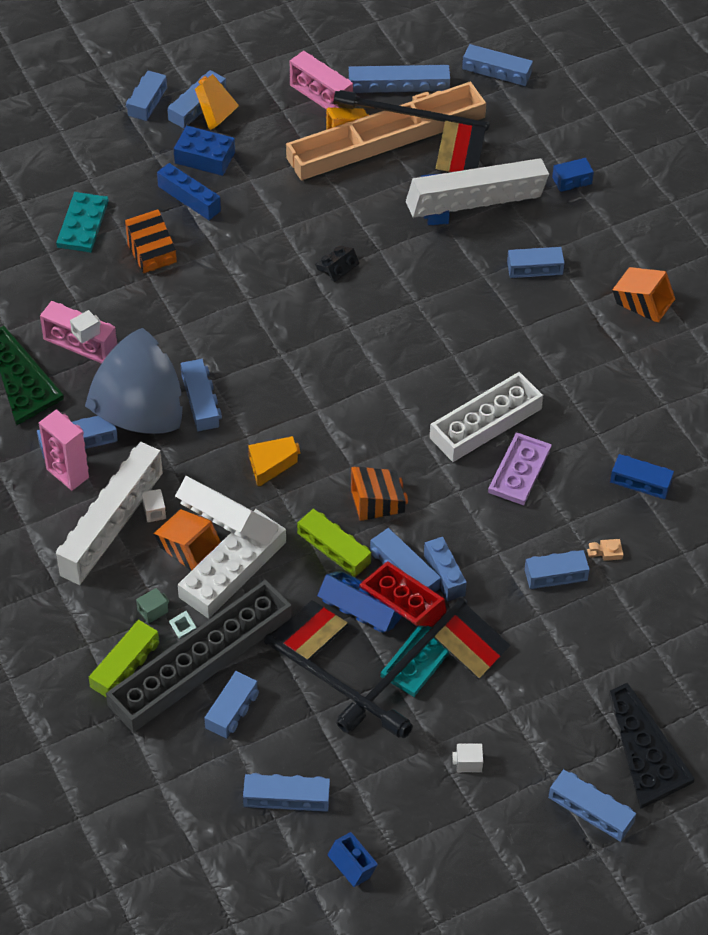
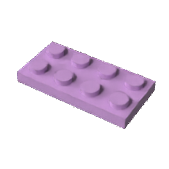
M516 432L488 488V493L524 505L551 451L552 444Z

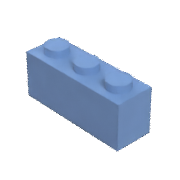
M147 71L145 76L141 77L138 87H135L133 95L126 102L128 116L145 121L148 120L167 89L166 75Z
M562 248L508 250L507 265L510 278L563 275L564 258Z
M440 537L425 542L424 557L429 567L441 577L440 589L446 601L465 596L467 582L444 538Z
M574 550L568 553H553L548 556L528 558L525 562V573L529 588L535 589L588 581L589 566L584 550Z
M235 671L205 716V728L226 739L231 732L234 733L241 716L244 717L246 715L250 702L255 701L259 694L257 681Z

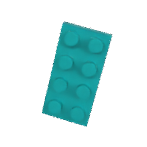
M74 192L56 242L57 248L92 252L109 202L107 196Z
M418 626L381 671L380 677L384 678L433 626ZM433 638L397 675L391 684L415 697L448 656L449 652Z

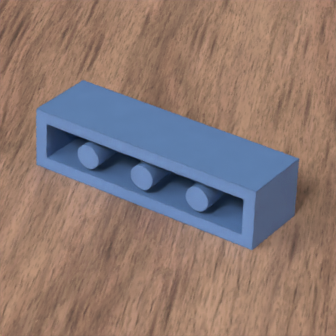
M469 44L463 56L462 69L526 86L532 73L533 61Z
M209 70L205 75L201 76V78L204 76L208 78L213 74L226 89V78ZM198 81L191 85L184 94H181L174 103H171L167 110L168 120L183 129L203 112L195 88L199 85Z
M203 359L180 363L181 375L197 432L218 428L219 419H222L220 408H216L218 402L216 394H212L214 390L212 380H208V376H210L208 366H204Z
M99 416L83 418L72 422L75 425H79L84 432L85 449L118 441L115 425ZM37 430L38 441L44 458L40 430Z
M389 528L371 539L370 552L375 559H379L383 564L387 561L434 592L440 589L441 577Z
M563 769L550 787L549 799L620 842L634 824L636 813L629 806L620 804L612 796L600 792L594 785L585 783L572 772H567Z
M258 773L245 774L243 806L328 811L330 779L320 776L307 778L300 775L288 777L279 774L272 776Z

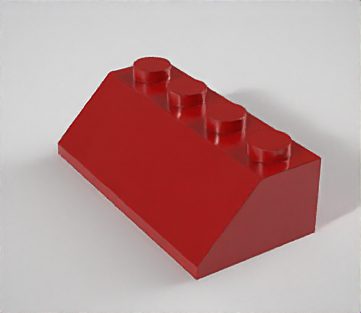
M388 561L359 584L360 588L417 626H434L447 612L443 597Z

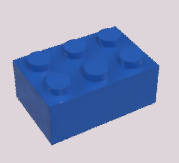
M186 125L174 147L175 164L223 176L235 154V138Z

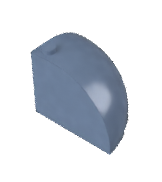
M143 328L138 329L125 337L112 349L94 376L85 407L107 422L127 430L152 434L166 433L180 428L182 406H180L179 396L182 395L177 374L166 353L163 354L158 347L159 343L150 333Z

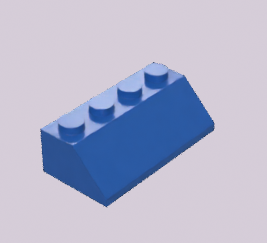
M341 570L326 574L317 595L323 599L324 603L339 607L341 612L356 616L358 621L369 623L374 626L375 630L382 633L392 630L402 617V615L360 588L361 580Z

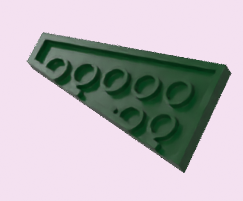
M5 326L0 327V376L17 426L64 400V395Z

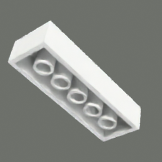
M518 372L431 423L430 439L452 462H455L541 410L543 395Z
M185 476L175 497L182 500L180 504L257 546L261 543L268 547L279 527L278 524L188 476Z
M257 509L254 510V512H256L257 514H259V515H261V516L267 518L268 520H270V521L276 523L275 521H273L272 519H270L269 517H267L266 515H264L263 513H261V512L258 511ZM279 525L268 547L261 543L257 546L231 532L178 583L179 598L209 619L286 543V529Z

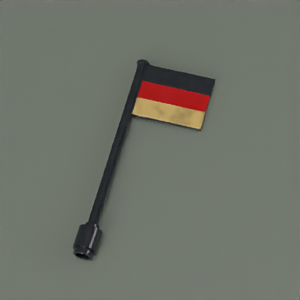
M335 91L333 104L337 105V107L353 110L354 106H362L445 122L435 170L450 173L478 168L485 131L490 127L489 121H479L361 99L356 96V92Z
M458 597V601L365 698L373 702L433 638L478 680L510 647V644L468 606V602L464 597ZM350 703L338 716L337 726L345 733L353 731L366 718L365 708L357 703Z
M311 600L274 634L265 636L264 643L266 645H270L380 718L384 729L398 738L409 736L413 729L409 719L394 709L390 711L383 710L310 661L348 626V622Z

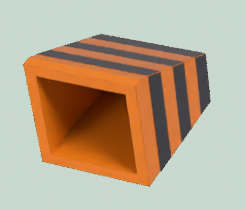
M158 209L125 220L127 244L143 274L177 262L176 249Z
M629 267L612 290L618 305L655 322H659L675 301L666 271Z
M351 467V493L360 521L405 513V504H408V497L402 491L403 481L401 477L398 478L396 470Z
M182 509L153 533L160 548L191 571L221 543L211 520Z

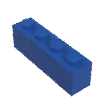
M168 163L157 172L159 188L207 220L212 219L221 211L219 195L172 164Z

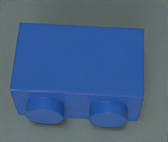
M582 158L554 165L552 178L559 191L562 192L592 184L594 171L587 159Z
M352 832L335 840L327 854L353 887L370 879L378 865Z

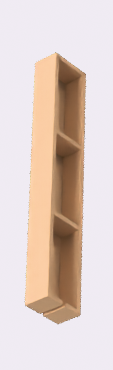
M471 81L399 105L474 120L483 119L486 114V102ZM381 111L286 143V158L300 180H304L442 133L445 122Z

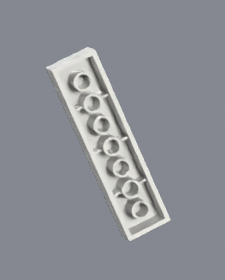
M540 158L413 178L406 203L412 217H424L426 215L441 214L448 210L449 212H455L493 204H504L530 198L535 199L541 197L549 173Z
M140 442L136 448L132 449L129 458L122 462L119 471L111 477L107 487L101 490L95 503H91L88 512L79 519L76 528L69 532L64 544L58 547L56 556L61 577L81 585L142 502V493L151 490L163 474L160 450L143 442Z

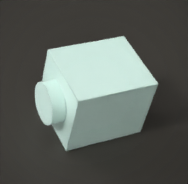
M187 611L169 621L180 640L197 629Z

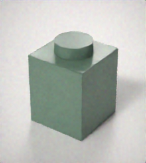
M157 588L136 599L137 610L148 624L168 613L169 600Z

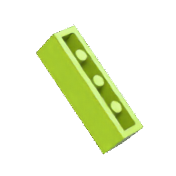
M313 508L297 522V534L353 577L358 576L371 564L369 548L365 545L362 546L352 535L341 530L339 525L329 521L323 513H319Z
M138 620L89 676L90 688L106 697L108 691L134 674L135 669L146 661L147 655L158 647V631Z

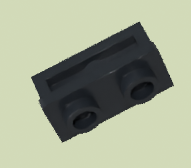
M338 246L329 255L323 256L315 265L317 270L328 272L331 280L336 281L359 265V260L354 248Z

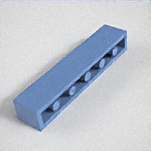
M449 65L349 67L348 79L353 83V92L356 93L429 92L450 89Z

